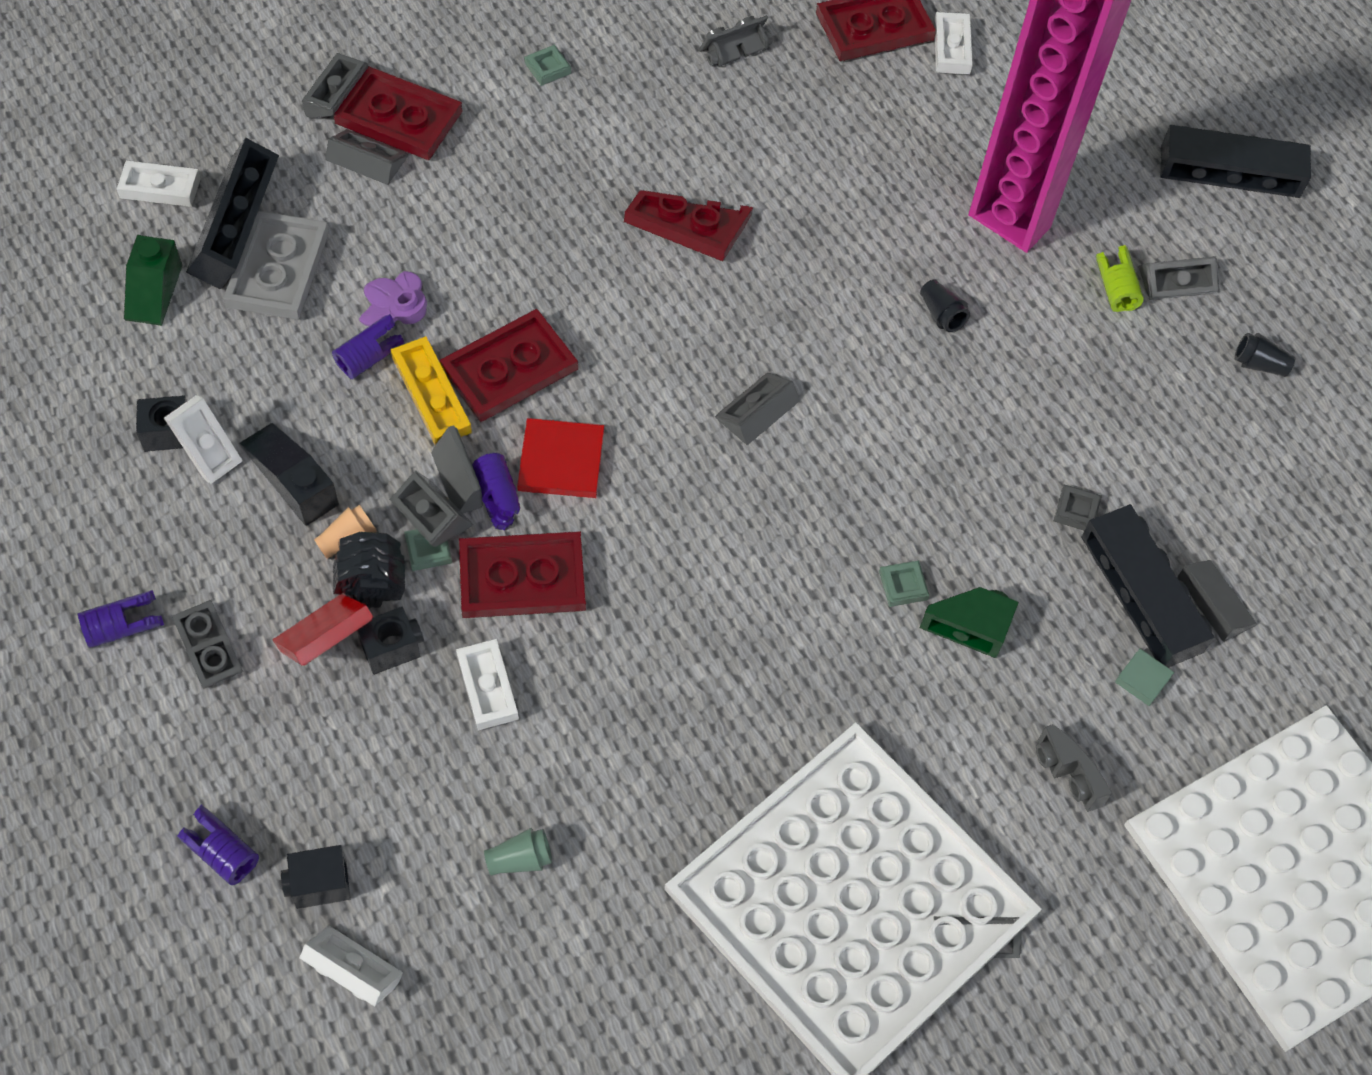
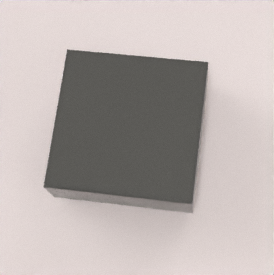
M1064 484L1053 521L1084 531L1089 520L1097 517L1102 495Z

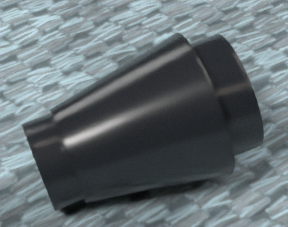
M935 279L926 282L922 286L920 295L923 297L940 329H945L947 332H955L968 322L970 311L965 300Z
M1246 333L1238 344L1234 359L1241 362V367L1286 377L1291 372L1296 357L1290 355L1260 333L1255 335Z

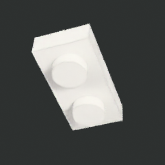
M936 12L934 27L936 29V73L970 74L972 68L970 14Z
M126 161L116 189L121 199L192 207L201 178L198 169Z
M194 396L164 417L195 467L208 483L212 484L243 461L202 397Z
M497 639L456 649L477 731L519 720Z
M331 926L326 927L304 945L299 959L314 967L318 973L331 978L351 991L354 996L370 1003L374 1007L395 989L403 974L402 971Z

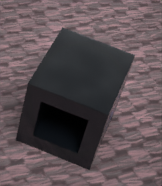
M342 845L287 854L288 869L281 870L282 890L284 897L291 896L297 909L351 900L347 860Z

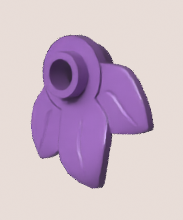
M403 271L397 276L395 281L388 278H378L367 283L364 287V294L371 303V306L360 316L359 321L363 325L370 326L385 315L391 314L394 322L397 320L403 324L419 322L427 311V299L421 291V279L412 272Z

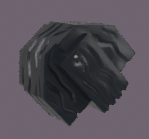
M357 532L339 539V551L333 563V594L341 595L344 593L345 595H353L354 600L365 604L368 609L372 607L380 608L383 601L402 599L405 591V557L401 554V542L387 533Z

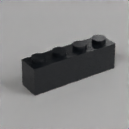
M1169 125L1161 145L1160 178L1301 198L1311 179V145Z
M245 137L229 161L186 273L218 289H222L236 271L277 163L278 154Z
M1129 504L1089 520L1081 538L1154 658L1169 668L1203 654L1215 638L1212 634V627L1208 619L1200 615L1195 607L1187 586L1182 581H1179L1173 572L1165 551L1158 548L1151 537L1145 519L1138 516L1133 506Z

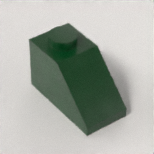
M143 235L136 236L126 264L125 321L162 326L183 267L174 240Z
M978 587L928 605L919 628L997 658L1019 602L1010 599L1001 591Z

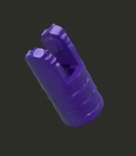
M391 314L385 315L332 351V356L337 366L351 380L390 355L391 349L405 344L401 334H394L379 344L376 341L386 334L387 331L394 328L395 323Z
M490 453L476 459L472 463V467L481 487L482 501L486 506L488 515L493 523L492 525L495 526V529L505 531L506 528L513 525L515 520L513 517L519 513L521 507L504 455Z
M153 590L77 613L88 648L90 649L163 626L164 623L161 615H151L142 618L140 621L128 624L124 612L135 607L149 605L156 600Z
M201 804L193 815L211 834L203 840L195 831L184 827L177 837L228 884L236 885L256 867L259 855Z

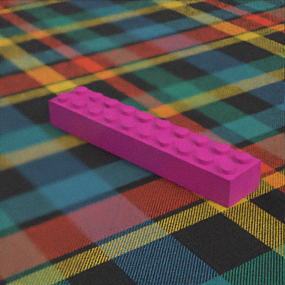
M1131 0L1029 1L968 214L1026 253L1052 226Z

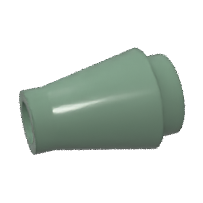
M529 828L493 848L484 850L486 865L491 876L501 873L543 871L544 865L552 863L551 850L544 829L533 831L532 828Z

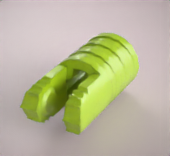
M1128 246L1118 247V256L1121 264L1110 267L1104 252L1098 253L1095 257L1112 311H1133L1140 307L1144 297Z

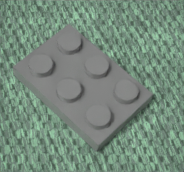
M258 211L237 269L232 274L223 297L225 307L299 320L329 234L328 222Z

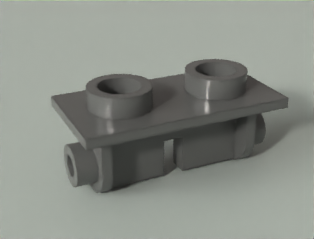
M749 16L740 20L733 28L725 30L724 27H718L706 34V38L699 48L700 52L708 49L709 52L706 53V58L709 65L717 64L720 67L741 58L737 46H741L745 57L767 50L768 45L773 42L771 33L769 31L764 32L762 28L768 16L757 19L754 16Z

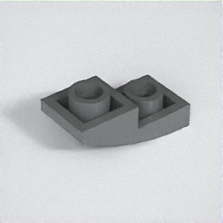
M212 600L172 616L203 689L243 672Z
M1053 724L1046 726L1036 745V753L1040 764L1044 768H1050L1054 779L1070 774V791L1077 802H1083L1087 812L1102 808L1112 793L1096 765L1065 732Z

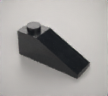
M270 423L239 443L241 448L305 526L339 505L332 480L309 453L275 424Z

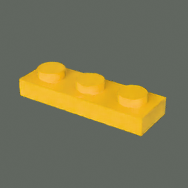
M427 336L391 349L392 359L434 444L436 445L447 428L453 425L455 428L457 427L460 437L471 434V423Z

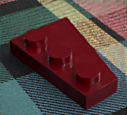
M640 190L625 210L624 222L723 262L748 223L753 207L740 205V210L720 208L721 202L707 200V205L688 203L684 196Z

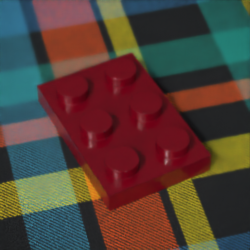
M830 0L817 3L816 15L840 62L932 41L935 37L936 29L920 0Z
M368 66L335 112L334 121L337 125L429 161L463 110L462 102Z
M538 309L521 316L439 360L447 378L480 422L489 419L578 370V360Z
M581 531L459 538L462 618L586 611Z

